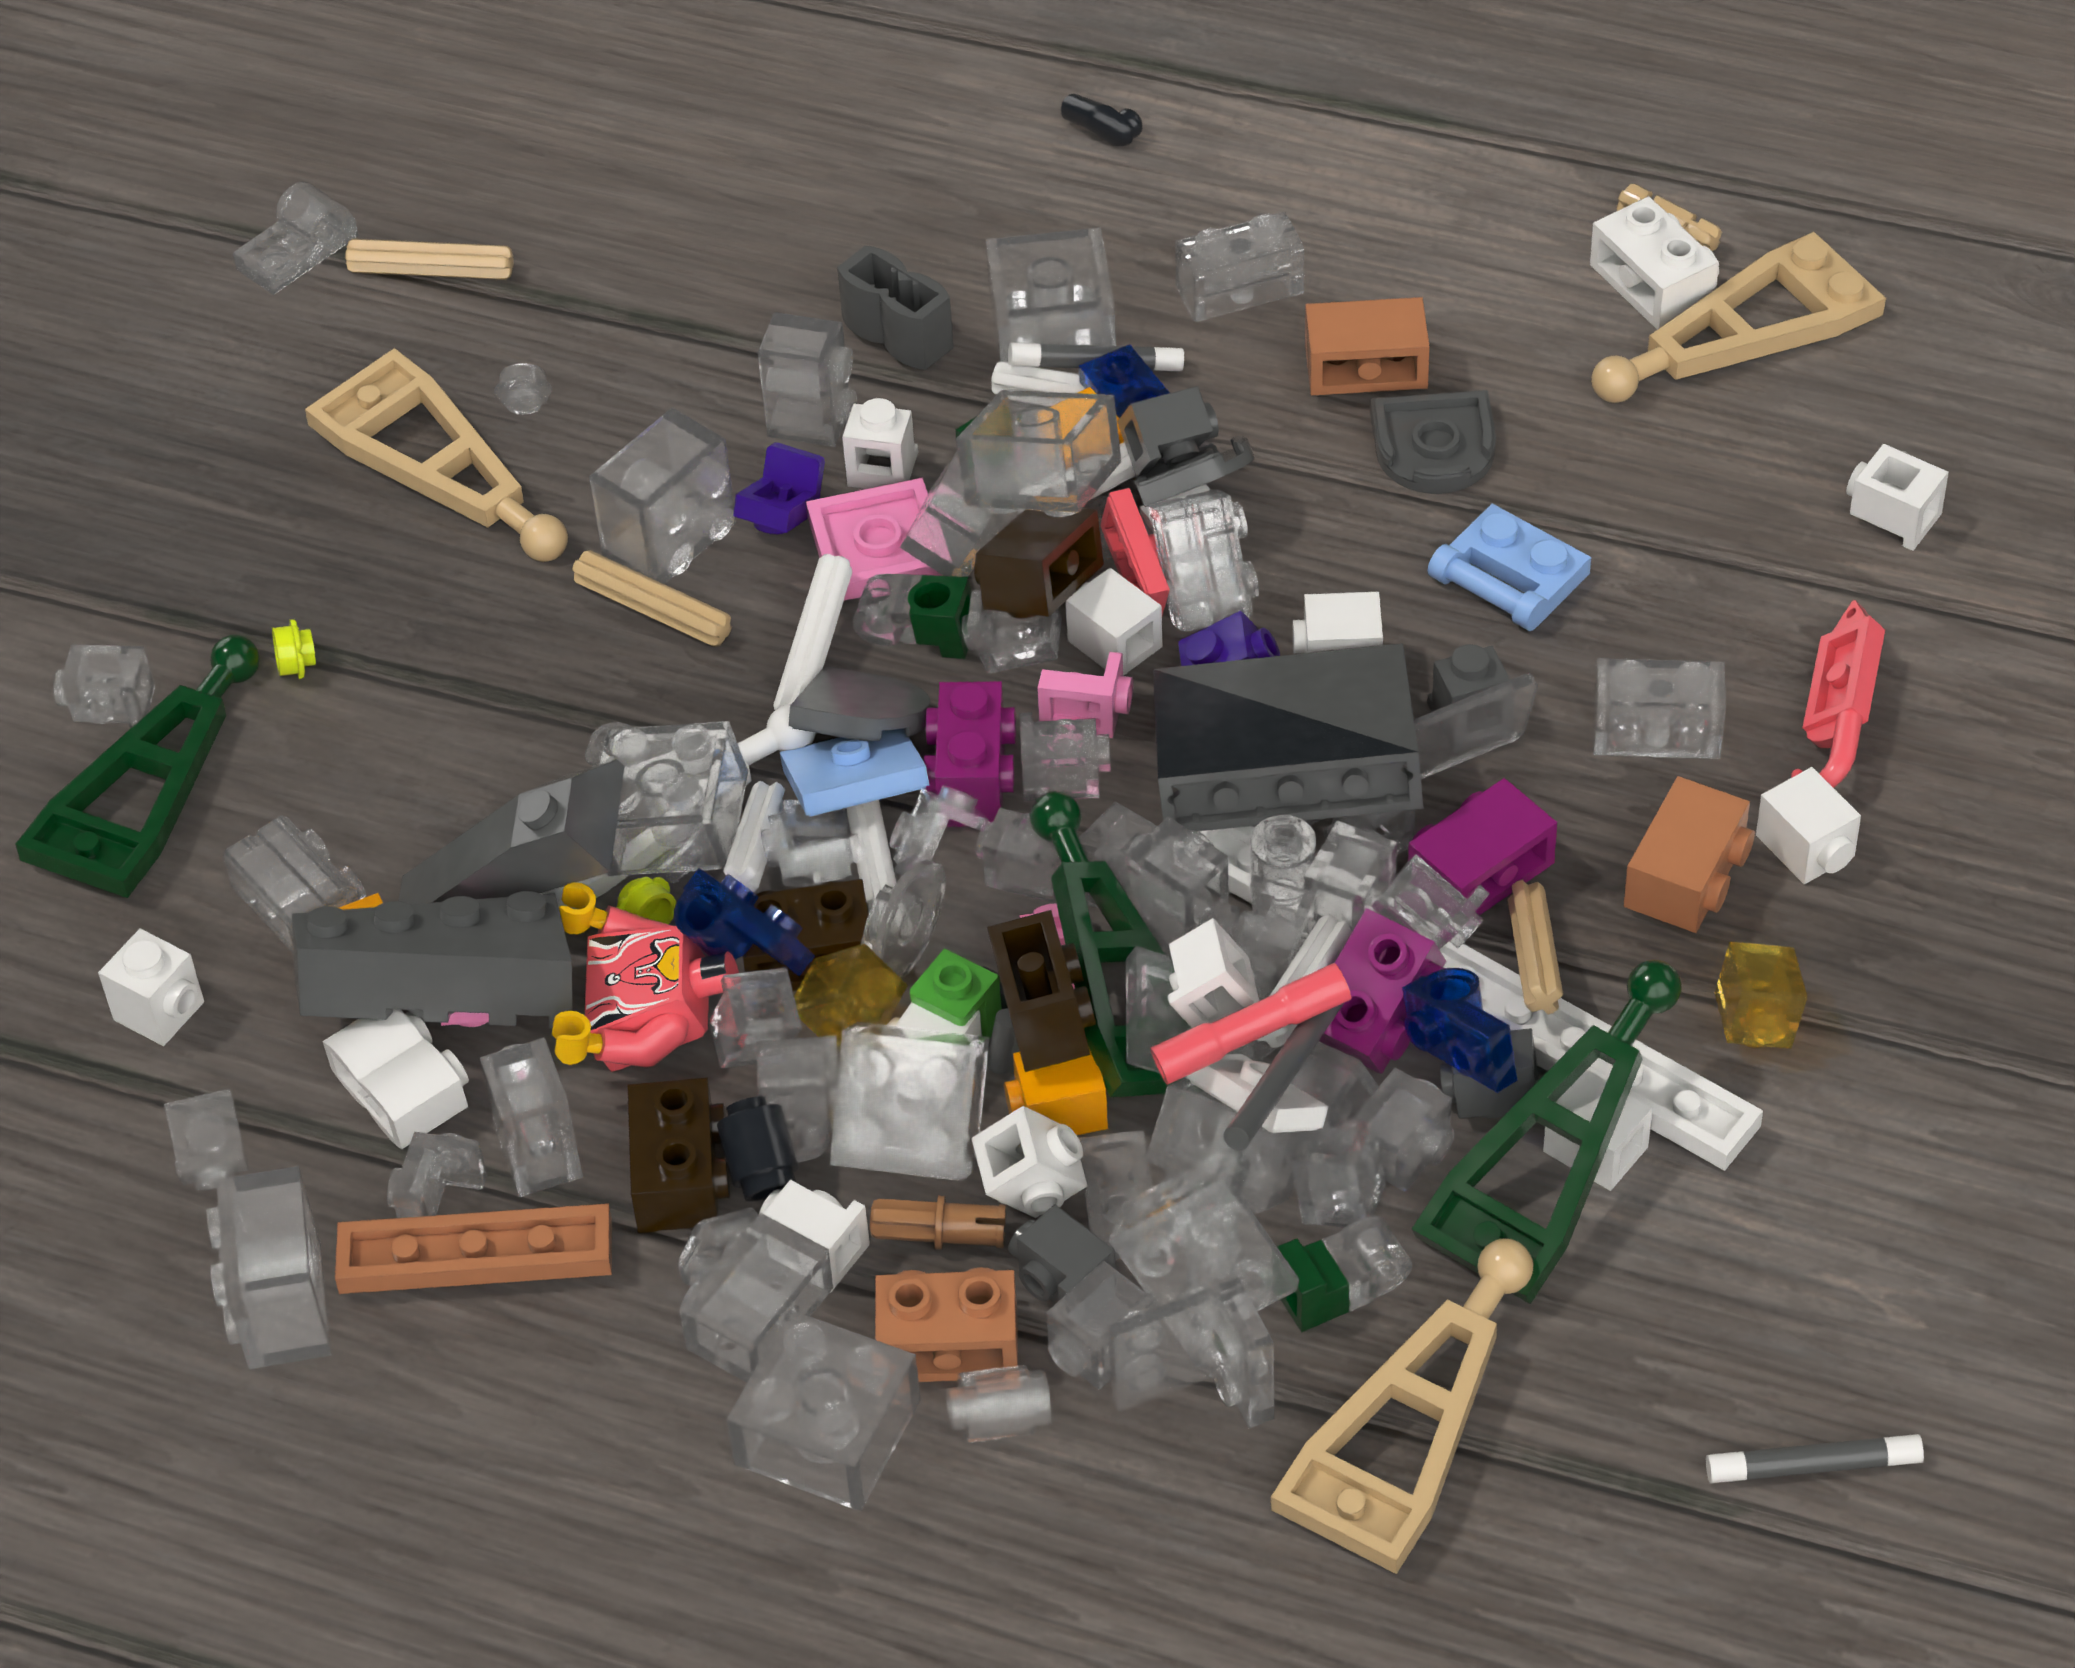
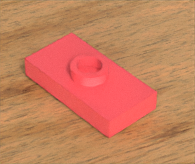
M1130 488L1110 492L1100 526L1118 573L1159 603L1163 615L1170 589L1162 571L1163 554L1159 540L1155 534L1148 535Z

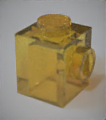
M1729 942L1714 993L1727 1043L1743 1044L1753 1048L1767 1046L1792 1049L1808 998L1794 947Z
M864 943L814 959L788 1008L830 1049H835L882 1035L908 985Z

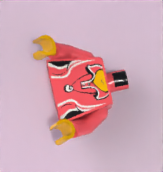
M572 882L564 886L561 901L567 906H559L564 931L568 934L577 935L584 933L592 926L598 929V934L588 936L585 1015L576 1011H564L557 1014L553 1021L552 1036L556 1039L555 1054L557 1058L564 1064L573 1065L583 1061L587 1053H593L595 1060L603 1061L611 1072L628 1066L648 1068L655 1066L677 1047L703 1037L708 1030L709 996L739 988L740 976L733 955L726 951L706 957L686 928L644 918L608 905L605 911L595 907L596 896L587 885Z

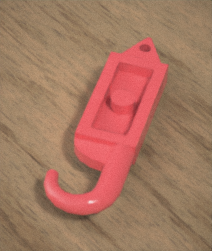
M1856 600L1851 602L1834 630L1820 638L1802 727L1807 733V738L1815 746L1821 749L1831 748L1829 760L1819 774L1833 788L1849 773L1856 759L1861 727L1869 719L1885 629L1868 615L1866 610ZM1795 769L1791 774V778L1803 771Z

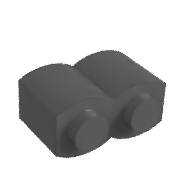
M864 246L837 267L842 319L853 333L866 340L883 343L887 351L895 359L907 366L923 370L928 369L954 348L950 297L945 288L937 281L926 275L907 271L904 264L896 256L872 246Z

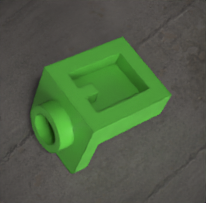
M944 948L910 988V1000L912 1003L957 1026L966 1025L977 1010H979L982 1039L989 1041L992 1036L996 1013L1001 1010L999 975Z

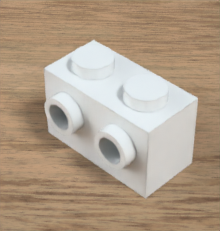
M1650 196L1593 223L1590 266L1657 330L1717 288L1719 261L1708 247L1702 246L1681 226L1674 215L1665 212Z

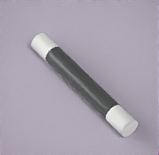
M1010 343L1008 348L1009 366L1182 371L1184 367L1183 348Z
M1915 1434L1706 1455V1469L1709 1483L1923 1463L1924 1451L1920 1435Z

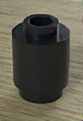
M764 1096L750 1097L730 1104L726 1108L728 1116L717 1123V1128L733 1185L736 1188H742L745 1201L766 1200L774 1190H782L790 1180L796 1182L794 1172L799 1169L782 1106L778 1104L767 1105Z

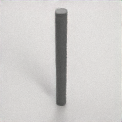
M1343 1004L1297 1024L1224 1131V1141L1230 1148L1242 1151L1249 1146Z

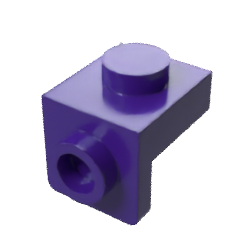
M774 442L766 449L763 477L736 494L733 516L753 522L757 530L765 533L783 534L789 532L808 519L806 501L820 499L825 466L824 458L814 453Z
M1241 610L1178 641L1181 666L1280 656L1278 645L1272 634L1266 628L1258 629Z

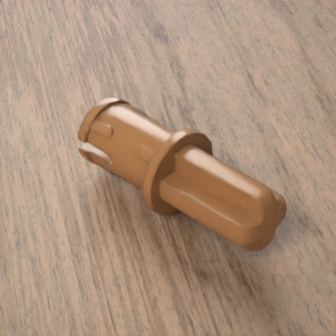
M938 1195L937 1202L876 1199L871 1206L870 1232L871 1236L875 1239L935 1242V1249H942L943 1243L987 1245L1004 1248V1227L1006 1226V1205L1004 1204L993 1206L946 1203V1196Z

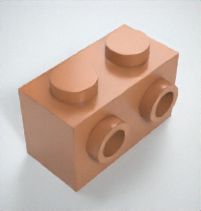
M1423 297L1305 304V350L1311 395L1428 389L1430 346Z
M1677 776L1627 866L1624 907L1697 933L1708 910L1717 913L1722 907L1730 885L1731 878L1728 876L1732 865L1742 867L1749 856L1755 836V831L1747 828L1750 801Z
M973 1268L966 1272L925 1273L917 1270H907L896 1275H876L875 1348L880 1384L1019 1378L1017 1300L1014 1270L995 1271L990 1268Z

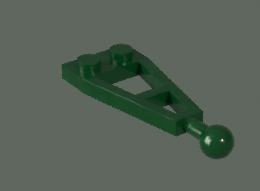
M229 635L220 639L211 651L210 662L212 669L196 690L179 685L48 801L15 843L20 861L128 898L161 855L225 720L226 712L221 697L232 683L247 681L256 673L259 667L260 656L255 644L250 639L241 635ZM185 718L194 720L179 753L157 745ZM130 768L166 780L141 832L82 812Z
M1050 791L1042 794L1032 805L1030 823L1034 832L1040 838L1053 842L1061 861V865L1052 875L1051 881L1065 944L1074 942L1084 981L1074 983L1075 988L1086 986L1096 1025L1084 1028L1087 1044L1094 1061L1102 1073L1110 1098L1204 1091L1192 1084L1191 1080L1186 1078L1187 1076L1167 1085L1160 1075L1150 1051L1151 1047L1192 1029L1169 1004L1168 994L1173 992L1169 975L1175 972L1174 967L1106 861L1088 860L1077 835L1082 817L1077 801L1069 794L1061 791ZM1085 892L1090 893L1113 931L1093 932ZM1132 961L1171 1023L1115 1026L1101 963Z
M1647 960L1632 970L1627 981V992L1630 1000L1609 1032L1607 1033L1592 1025L1447 1174L1412 1227V1231L1418 1239L1478 1273L1479 1256L1489 1243L1498 1239L1518 1241L1527 1248L1532 1257L1533 1273L1527 1285L1512 1294L1529 1304L1532 1303L1568 1248L1643 1059L1640 1051L1632 1045L1652 1014L1668 1011L1677 1003L1681 995L1682 985L1680 976L1670 964L1661 960ZM1600 1058L1613 1065L1592 1119L1589 1122L1555 1102ZM1536 1122L1580 1146L1546 1229L1474 1188Z

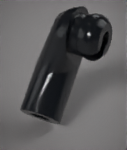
M1078 94L1068 95L1061 105V114L1064 119L1087 128L1114 146L1129 145L1132 143V139L1139 136L1142 132V120L1137 112L1132 109L1125 108L1118 112L1108 105Z

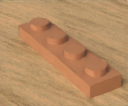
M609 1203L338 1222L335 1281L339 1294L612 1275V1217Z

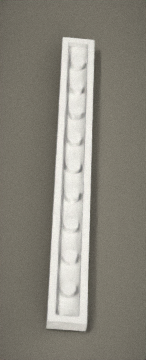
M1253 826L1192 832L1179 846L1180 864L1308 936L1318 920L1325 915H1333L1338 922L1347 921L1353 932L1365 909L1368 908L1434 941L1447 961L1444 965L1446 977L1438 995L1429 1004L1480 1033L1532 1028L1537 1064L1547 1071L1592 1025L1607 1033L1612 1027L1562 998L1558 999L1559 1009L1548 1015L1543 1009L1531 1012L1524 1003L1519 974ZM1635 1040L1632 1046L1640 1051L1643 1060L1629 1094L1653 1107L1650 1129L1725 1171L1761 1127L1763 1110ZM1598 1058L1587 1070L1607 1081L1613 1065Z

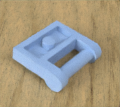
M1491 504L1450 545L1443 544L1435 551L1429 562L1427 572L1430 577L1443 584H1449L1452 581L1512 615V622L1528 631H1533L1590 574L1591 557L1504 509Z

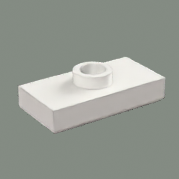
M1226 1054L1220 1061L1198 1070L1186 1078L1191 1080L1192 1084L1238 1112L1270 1064L1253 1061L1243 1054ZM1290 1083L1262 1127L1271 1133L1314 1131L1323 1128L1328 1106Z

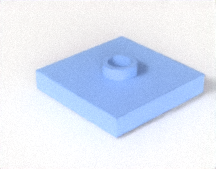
M904 728L882 730L880 741L839 737L810 744L802 748L780 752L783 772L806 816L809 815V817L924 789L926 786H929L926 765L910 738L906 737Z

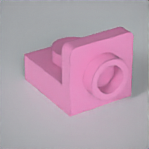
M1109 652L1104 676L1042 669L1037 687L1040 730L1113 738L1119 713L1129 714L1133 695V677L1123 676V654Z

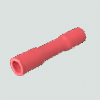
M1332 963L1282 986L1275 994L1215 1022L1200 1024L1151 1047L1150 1051L1160 1075L1168 1085L1220 1061L1227 1053L1287 1025L1300 1024L1351 1000V993L1339 967Z

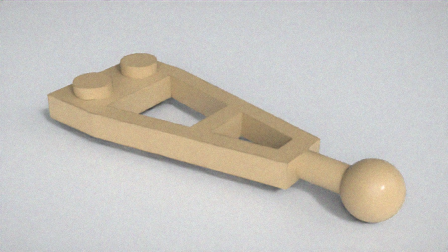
M1812 232L1766 253L1652 333L1649 337L1648 352L1630 360L1622 356H1609L1602 359L1593 370L1592 386L1595 393L1601 399L1611 403L1623 402L1635 393L1639 381L1663 370H1666L1677 380L1839 336L1882 316L1886 297L1815 232ZM1774 280H1778L1813 313L1753 329L1733 309ZM1708 326L1722 338L1685 349L1681 346Z
M395 348L305 408L308 425L345 455L487 528L501 519L520 534L522 549L530 558L540 562H548L558 558L566 549L568 534L564 524L552 515L539 514L535 516L521 505L524 502L521 485L436 381ZM422 403L453 442L425 462L420 463L371 437ZM473 464L493 489L482 495L451 478Z
M1498 1239L1489 1243L1482 1250L1478 1259V1273L1481 1279L1464 1306L1462 1307L1447 1299L1305 1443L1271 1496L1272 1511L1395 1574L1398 1573L1432 1519L1496 1341L1497 1323L1489 1320V1317L1504 1294H1511L1521 1290L1531 1279L1533 1260L1524 1245L1513 1239ZM1450 1336L1468 1344L1451 1392L1414 1374ZM1390 1398L1440 1422L1413 1495L1335 1456Z

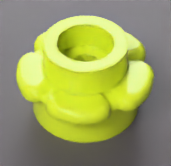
M295 619L289 620V626L272 628L274 653L279 676L298 674L299 679L304 678L305 667L316 665L311 630H299Z
M645 876L634 879L623 887L618 896L616 908L669 924L675 915L677 903L674 896L670 893L669 883L665 879L655 877L652 880L650 877Z

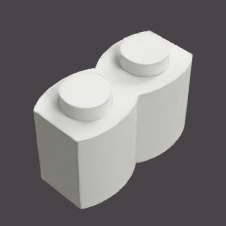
M393 1009V1013L386 1020L359 1018L322 1041L331 1069L355 1100L368 1110L388 1138L401 1149L468 1107L462 1086L467 1084L469 1080L462 1064L449 1049L440 1053L431 1044L433 1043L432 1036L423 1020L409 1011L404 1013L401 1009Z

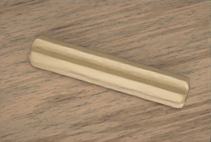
M352 239L348 242L345 254L347 268L352 273L506 280L511 277L514 264L512 249L503 245Z
M591 550L584 551L579 560H575L572 570L574 571L576 583L713 647L721 646L725 638L731 633L732 626L730 625L731 617L729 614Z
M1522 879L1512 885L1513 894L1508 898L1523 998L1526 1007L1531 1012L1543 1009L1549 1015L1559 1009L1558 999L1563 996V989L1546 892L1539 882L1528 885Z

